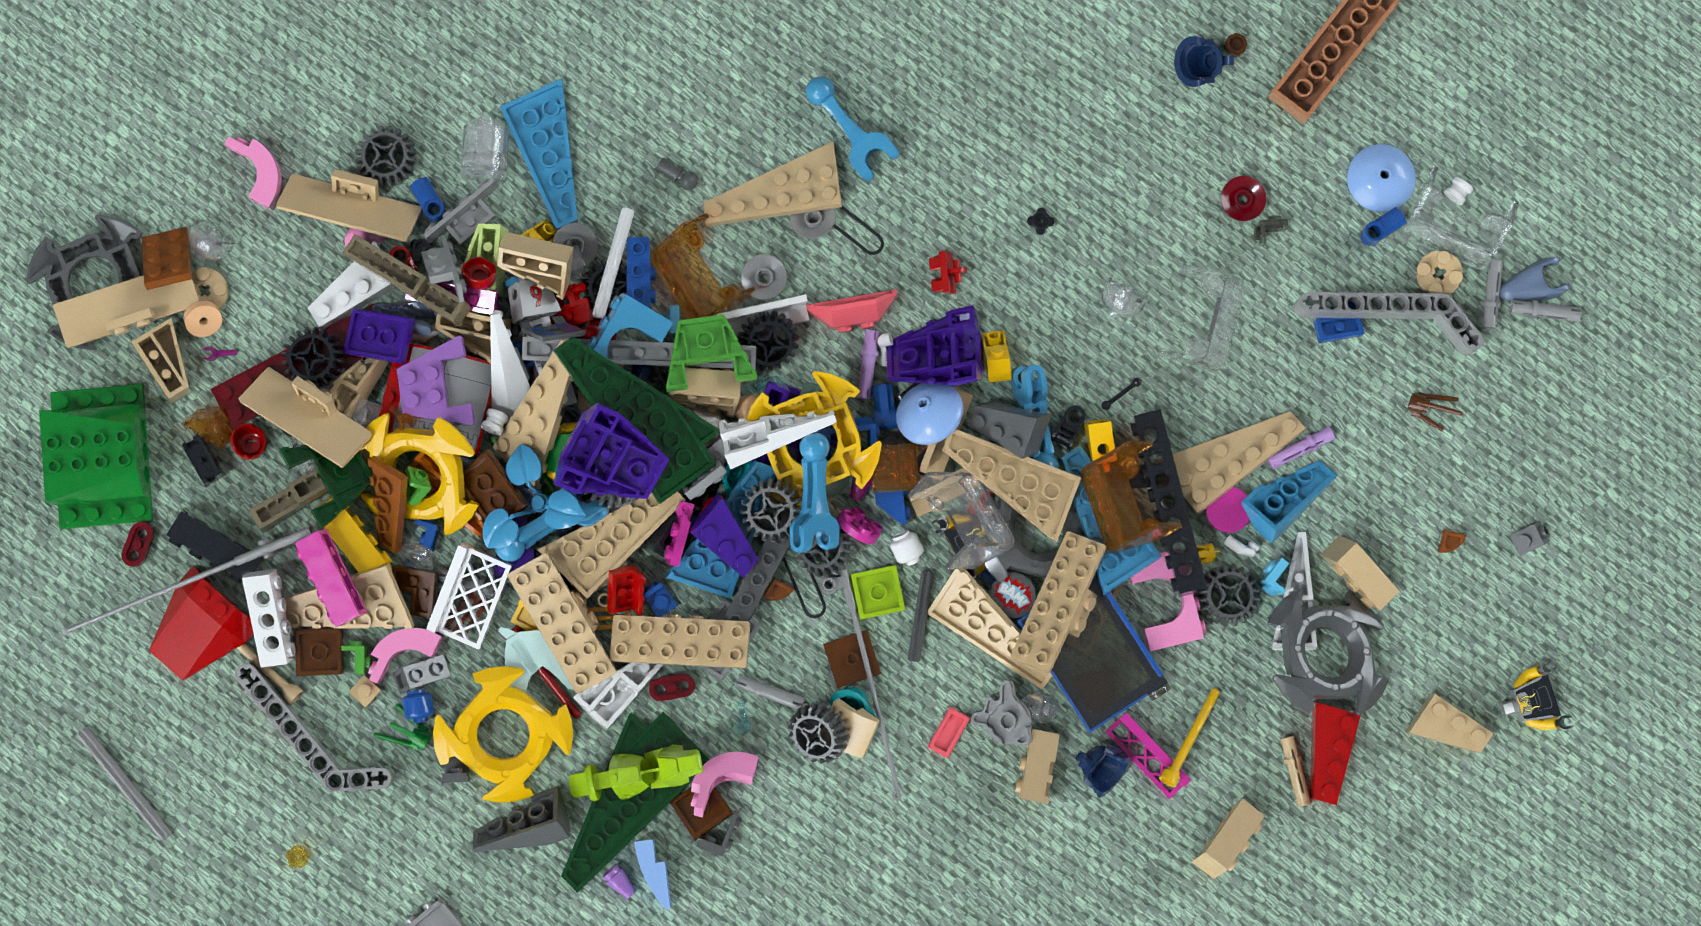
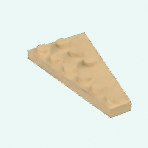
M1289 411L1173 454L1184 500L1199 515L1305 431V427ZM1163 459L1154 461V464H1160Z

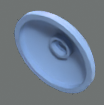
M1376 144L1364 148L1353 158L1348 168L1347 184L1351 195L1361 206L1371 211L1387 212L1394 207L1399 208L1410 198L1415 187L1416 175L1412 162L1404 152L1391 145ZM1381 172H1386L1387 175H1388V178H1387V179H1383V178L1380 176V173H1381Z
M921 383L909 390L900 401L896 412L897 426L903 436L913 443L921 445L937 443L952 434L959 425L963 415V402L959 393L951 385Z

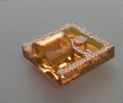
M916 444L881 445L879 461L870 478L873 483V493L919 490Z

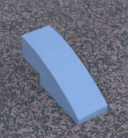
M654 839L635 841L637 859L649 888L665 909H671L666 861L657 862Z

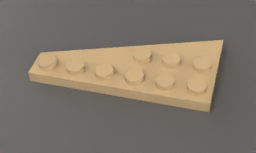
M834 141L704 202L706 226L710 227L842 207Z
M560 340V342H559V344L557 345V347H558L559 345H561L563 342H565L566 340ZM554 352L509 420L502 435L499 436L493 445V448L506 462H508L519 445L523 444L530 447L538 455L542 463V473L546 472L548 464L545 462L549 451L553 449L562 415H560L563 404L567 403L568 395L566 393L569 383L573 381ZM540 479L531 481L534 487L538 490L541 489Z
M955 429L947 437L942 451L1057 543L1081 477L1029 457L1021 459L1001 446Z
M677 491L659 504L650 493L648 499L639 498L609 513L596 524L583 526L537 550L541 554L548 553L557 570L588 598L608 578L609 570L617 569L676 510L679 501H685L686 499Z
M389 563L350 575L368 613L342 626L335 627L327 617V609L317 596L316 587L284 597L286 601V619L289 620L291 628L333 627L369 629V627H383L384 629H392L393 627H405V629H413L415 626ZM267 614L268 619L274 622V617L271 614Z
M959 563L927 614L1043 690L1052 677L1051 673H1045L1010 657L1021 631Z

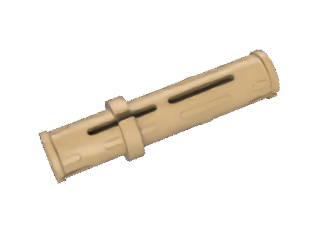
M1295 736L1281 738L1280 741L1285 755L1283 761L1288 767L1297 807L1310 805L1312 801L1310 800L1301 765L1302 756L1298 754Z

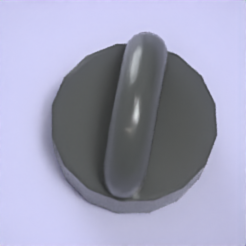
M573 405L562 408L560 413L562 415L561 424L578 422L582 415L580 409ZM569 411L575 412V413H576V417H574V415H573L571 412H569Z

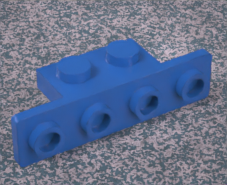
M628 237L627 295L652 309V303H656V290H652V281H656V267H652L650 262V239L648 237Z

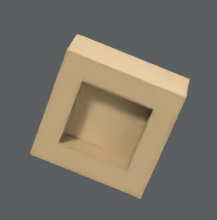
M363 675L349 693L367 708L382 690L373 681L369 680L366 675Z

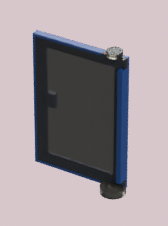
M1097 572L1088 588L1098 596L1095 607L1090 611L1086 620V627L1080 633L1079 638L1068 633L1050 672L1089 733L1146 696H1149L1151 701L1171 689L1163 673L1110 592L1105 595L1103 594ZM1030 613L1017 620L1022 629Z

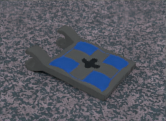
M562 315L553 316L552 320H554L555 324L532 328L527 320L518 322V325L521 327L520 337L529 335L542 342L586 335L585 330L566 323Z

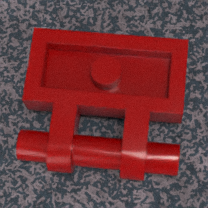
M584 283L570 284L563 300L556 297L557 293L553 292L561 309L554 316L562 315L566 323L573 326H579L594 320L588 298L580 299L579 296L581 292L586 291ZM569 298L570 303L565 305V299ZM551 317V318H550L551 324H555L554 320H552V317Z

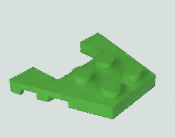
M724 314L678 320L666 384L667 392L688 389L684 366L725 360L733 361L736 382L757 380V373L751 366L748 356L740 346L738 338Z

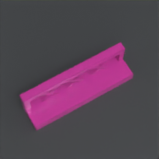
M435 283L457 296L453 283ZM466 286L467 292L463 293L464 301L471 307L470 311L491 314L494 310L501 311L502 305H497L499 291L488 289L476 290ZM405 295V299L417 301L409 295Z
M1126 712L1105 731L1168 799L1191 781L1180 769L1179 783L1169 792L1163 786V782L1161 780L1159 782L1153 776H1160L1163 772V767L1165 769L1168 766L1171 767L1173 760ZM1122 723L1128 729V739H1118L1112 731ZM1131 733L1137 740L1131 739ZM1121 742H1128L1127 748ZM1140 742L1144 746V756H1134L1130 752V743ZM1147 750H1148L1153 756H1147ZM1138 759H1144V765ZM1147 759L1158 760L1160 763V773H1150L1147 770Z

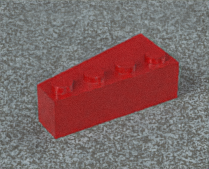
M1313 702L1315 706L1312 709L1310 798L1337 805L1361 715Z

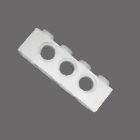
M276 569L249 572L242 580L260 666L268 667L288 664L295 658L296 650L290 638L291 625L289 620L286 619V601L282 598L281 578L277 575ZM262 591L269 594L270 600L264 598ZM267 614H271L274 617V622L268 619ZM272 636L278 639L279 644L273 642Z

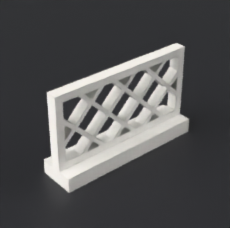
M464 541L457 547L426 629L433 633L436 631L476 649H480L507 582V575L511 572L513 564L473 548L472 544ZM473 554L481 558L484 564L483 567L476 570L473 569L470 562ZM496 564L505 568L503 576L498 579L494 578L490 567ZM486 569L491 581L480 585L475 573ZM471 575L476 587L466 591L462 581L464 577ZM492 584L496 594L494 598L487 600L482 588ZM478 590L482 603L472 606L467 594ZM463 596L468 608L458 612L454 602L456 598ZM484 605L488 615L486 619L479 621L474 609ZM470 611L474 623L464 627L459 615ZM455 617L460 629L451 631L445 628L448 619ZM476 626L480 634L478 641L470 639L466 630Z

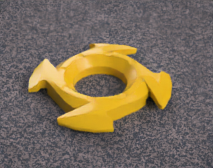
M814 371L812 376L818 382L823 392L805 393L775 406L769 403L770 397L764 392L759 395L751 406L746 418L747 421H757L762 416L794 414L796 417L806 416L808 412H814L816 415L829 414L830 410H833L837 422L832 424L836 431L838 444L835 454L827 462L826 485L853 475L856 478L855 484L863 489L872 477L878 464L882 443L877 441L861 451L860 434L847 403L849 397H856L860 392L858 388L849 381L834 374ZM787 444L767 453L777 480H782L781 487L784 488L787 483L791 484L787 491L791 492L796 489L797 493L793 498H802V464L790 455ZM769 492L777 501H787L779 493Z
M385 413L373 420L366 427L372 433V437L360 451L366 449L369 451L370 457L375 455L395 469L397 460L402 453L419 451L430 456L438 465L441 473V485L436 493L425 496L417 506L409 504L406 497L404 519L431 520L444 516L445 535H450L461 529L473 517L479 506L473 500L469 502L463 500L465 489L463 465L460 455L472 457L475 454L466 437L441 417H438L432 426L434 430L403 428L396 429L389 434V413ZM363 492L360 495L370 511L375 516H378V511L373 506L372 497L375 495Z
M499 666L488 667L472 674L475 683H480L482 688L461 711L455 722L454 729L452 730L440 714H437L435 717L433 738L440 765L447 764L449 758L455 756L482 778L497 783L494 788L483 795L482 799L485 801L514 802L534 796L531 787L525 786L524 782L546 757L552 742L554 741L566 755L571 753L573 728L567 705L558 707L557 713L551 714L550 711L527 692L516 686H510L524 674L522 668ZM495 710H512L521 715L529 727L530 736L526 747L513 757H494L488 754L478 741L477 730L481 720Z

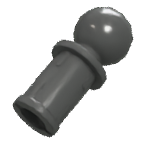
M662 158L658 163L656 171L671 178L673 183L677 180L680 181L681 187L685 190H692L696 187V176L690 172L683 173L682 166L679 168L665 158Z

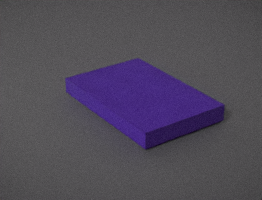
M353 309L343 349L344 354L405 365L415 319Z

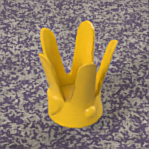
M1212 543L1205 544L1204 546L1196 545L1201 563L1215 561V553L1220 552V550H1214Z

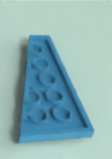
M561 78L500 106L557 231L566 224L578 221L564 88Z
M1079 446L1063 456L1061 463L1065 472L1081 477L1073 501L1085 537L1102 543L1107 547L1096 570L1103 594L1105 595L1158 561L1161 555L1083 448Z
M756 460L724 499L725 504L750 545L756 529L753 528L748 531L747 527L751 525L750 521L742 522V519L748 517V515L741 514L740 510L748 506L742 505L741 501L750 500L745 496V493L747 491L753 493L751 490L752 485L755 484L760 489L759 481L763 480L767 486L768 479L772 478L774 481L776 476L771 465ZM762 494L755 501L754 512L763 509L762 500L764 498ZM695 537L682 553L679 566H672L665 577L731 599L740 574Z

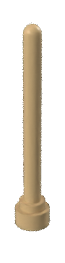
M246 644L237 647L246 658L283 691L284 699L290 705L294 704L304 691L299 686H294L292 683L289 685L270 666L261 667L258 655Z

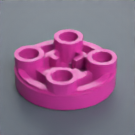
M1233 487L1206 508L1205 516L1210 525L1223 533H1233L1244 528L1250 519L1241 502L1247 495L1242 490Z
M856 506L852 510H841L837 516V522L847 534L866 544L876 543L883 529L878 522L868 519L865 516V511Z

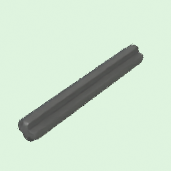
M922 571L908 654V660L919 662L921 659L934 575L931 571Z

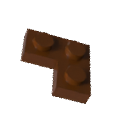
M402 565L392 566V573L399 589L412 592L410 615L431 618L436 605L439 572Z

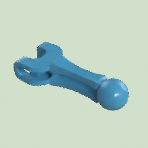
M825 77L811 79L806 86L808 100L814 105L823 106L839 122L852 145L849 155L850 164L865 181H871L874 173L868 165L869 156L875 151H883L891 159H897L900 156V152L885 134L879 132L867 133L849 118L834 97V85L829 79Z
M1030 365L1027 367L1019 366L1013 369L1011 372L1012 380L1010 381L1014 398L1018 402V408L1034 409L1035 412L1047 413L1046 397L1048 387L1043 368L1038 365ZM1032 371H1035V372L1037 373V375H1038V378H1037L1036 381H1035V379H1034V375H1033V372H1032ZM1020 372H1022V373H1021L1022 383H1020V382L1018 381V374H1019ZM1047 426L1041 443L1042 452L1040 453L1039 449L1037 454L1029 457L1059 469L1058 461L1053 456L1055 450L1051 441L1049 426Z
M813 432L804 436L799 445L800 453L803 456L801 460L803 468V495L801 511L790 525V545L797 553L807 552L812 548L815 534L817 544L825 550L834 549L839 543V524L830 515L826 496V468L828 460L825 457L829 452V442L823 434Z
M571 492L587 515L578 525L592 526L608 515L609 508L606 502L602 506L598 505L600 500L588 504L581 503L584 492L583 494ZM544 513L529 524L520 527L518 537L512 545L504 548H495V551L502 560L515 561L523 555L525 549H529L535 542L557 529L548 526L544 520Z

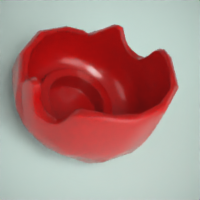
M470 258L462 265V278L470 288L476 290L487 289L496 279V265L486 258Z
M253 423L240 424L233 430L230 438L234 452L246 460L259 458L265 452L268 444L263 430Z

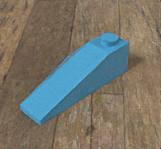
M1317 461L1296 470L1294 474L1284 478L1282 476L1277 478L1275 482L1257 487L1242 500L1241 504L1254 529L1272 544L1298 519L1337 475L1321 461Z

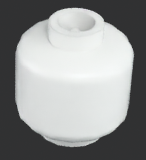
M904 530L892 537L893 541L890 543V548L898 563H907L910 566L920 561L919 557L923 554L924 548L915 532Z

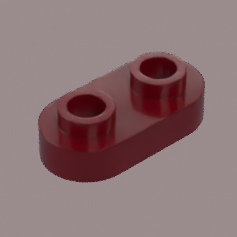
M138 522L131 527L121 553L122 560L126 565L139 567L145 562L155 537L154 528L150 524ZM141 530H146L147 535L145 538L140 537ZM134 551H137L139 554L136 560H133L131 557Z
M687 674L657 678L651 682L649 694L656 701L688 697L695 690V681ZM682 681L688 683L686 690H681L679 687ZM659 685H663L665 687V692L663 694L657 693V687Z

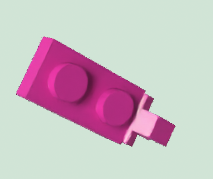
M679 501L675 512L678 520L677 523L674 522L670 532V536H673L671 545H667L664 553V558L667 559L666 564L676 567L680 564L691 524L690 519L694 504Z

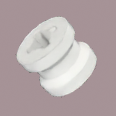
M1455 177L1452 180L1451 187L1446 188L1444 194L1456 204L1463 205L1465 197L1472 193L1473 188L1465 180Z
M488 409L486 412L487 418L480 427L491 434L501 436L504 431L503 425L507 423L509 417L498 410Z

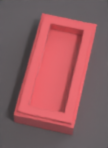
M949 707L927 747L948 759L970 718Z

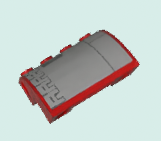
M410 344L405 364L435 348ZM466 355L465 358L443 361L449 407L465 404L473 405L476 425L450 424L466 437L475 454L479 455L485 431L480 426L486 420V412L490 409L492 402L491 364L486 360ZM392 363L379 417L385 413L390 415L388 434L396 429L403 428L434 430L432 426L436 420L403 415L397 369L404 364Z

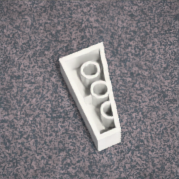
M375 240L371 243L372 245L381 249L379 244ZM353 262L308 307V310L318 326L323 330L351 315L353 309H361L395 287L356 262Z

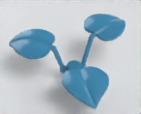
M521 444L509 458L506 465V474L513 484L521 486L526 483L536 493L531 501L532 509L513 513L510 516L504 509L492 511L486 517L483 525V540L489 549L504 548L512 545L519 533L518 524L512 519L531 513H545V522L554 529L572 527L584 520L587 515L571 492L559 490L550 496L542 494L541 490H538L531 484V481H537L541 478L542 463L538 455L530 447Z

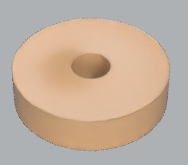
M209 301L193 303L186 309L183 317L188 332L197 337H207L214 334L222 324L219 308Z

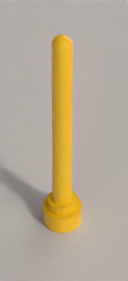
M1213 688L1210 691L1171 767L1168 766L1161 773L1159 779L1164 784L1171 787L1177 786L1180 780L1179 770L1220 694L1219 689Z

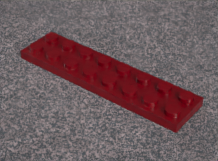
M374 303L361 310L372 311ZM351 315L325 328L328 331L327 337L333 334L336 337L333 342L339 341L341 343V346L336 350L344 349ZM311 341L304 343L297 352L305 351ZM319 341L320 353L330 356L328 346L324 342ZM282 352L211 388L232 430L240 424H245L260 416L240 403L239 397L268 367L290 380L292 374L286 375L284 373L290 366L285 367L281 364V362L288 360V358L281 356ZM314 353L312 357H304L311 361V363L314 359H321L314 355ZM343 354L338 356V358L343 359L344 364H337V367L340 369L345 368L346 370L363 357ZM295 360L299 372L307 376L305 362ZM328 364L320 365L314 376L322 373ZM334 371V372H333V374H334L335 376L338 375V374H340V373L337 372V371Z

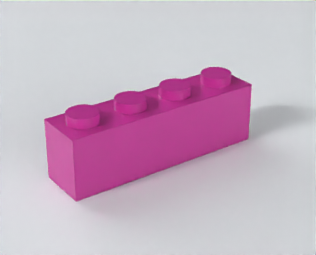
M327 529L316 531L295 543L297 547L296 553L299 559L304 561L307 568V576L314 582L317 588V596L324 603L327 609V617L335 627L345 625L368 613Z

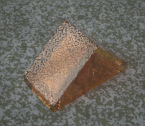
M222 406L197 409L184 422L185 426L222 449L231 441L230 438L234 429H231V423Z

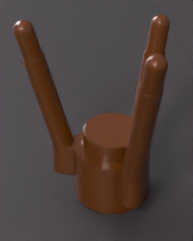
M1418 392V394L1412 393L1407 410L1412 411L1411 416L1423 420L1440 431L1444 430L1442 426L1421 414L1422 412L1426 413L1428 407L1459 416L1464 414L1462 411L1430 403V400H1428L1457 402L1459 400L1458 397L1425 394L1422 392Z

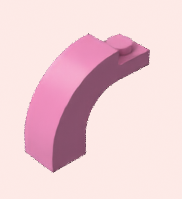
M228 137L224 145L228 149L252 160L255 164L257 179L248 197L252 201L273 211L282 188L281 171L276 159L255 139H252L248 146L249 142L240 137H236L235 140Z
M421 628L401 629L387 635L376 645L371 655L379 659L377 662L374 661L369 669L368 674L371 675L369 680L381 684L390 663L396 655L403 651L416 650L429 657H435L444 637Z
M729 752L720 754L707 761L703 765V772L695 775L692 782L691 792L695 793L691 806L694 807V815L703 818L709 795L718 784L726 781H737L752 785L759 756L745 752Z

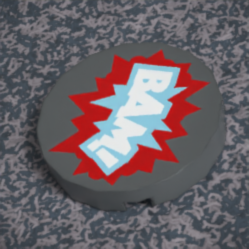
M1016 572L1007 573L1008 576L1002 583L995 580L992 584L990 597L1009 618H1020L1027 614L1034 605L1036 599L1035 587L1031 580L1023 574Z

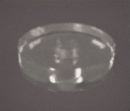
M404 543L399 552L400 558L414 568L432 570L437 562L436 555L430 549L417 543Z

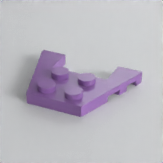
M457 336L397 369L403 415L437 420L438 417H441L450 423L466 424L469 426L476 425L472 404L449 407L443 361L466 357L463 336Z

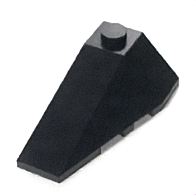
M720 481L712 483L701 496L694 497L692 500L683 495L686 499L684 502L694 504L690 519L691 524L698 517L702 503L710 497L716 496ZM675 511L644 541L655 553L663 558L667 545H671L673 536H670L672 525L674 522L677 523L678 520ZM688 532L683 552L695 538L690 532Z

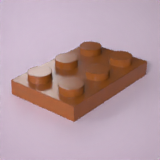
M187 226L142 237L144 285L147 290L192 279L190 234Z

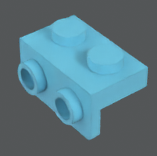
M1283 558L1273 559L1262 570L1265 575L1259 583L1263 585L1261 589L1268 595L1279 596L1286 592V589L1276 583V580L1289 565V562Z

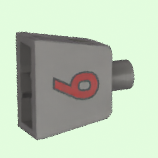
M518 277L519 281L508 289L513 324L519 321H534L546 316L551 318L561 311L553 291L537 287V283L526 277L524 280Z

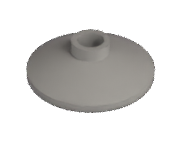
M834 208L792 214L790 216L793 230L799 236L808 239H815L826 235L831 231L836 221Z
M569 223L562 226L556 232L553 243L571 247L573 241L580 243L579 249H573L571 268H582L590 264L598 252V240L595 233L588 226L581 223Z
M762 254L754 256L747 261L741 273V281L745 291L750 296L759 300H769L778 296L785 288L787 272L779 259L771 255ZM761 275H767L769 277V280L767 282H761Z

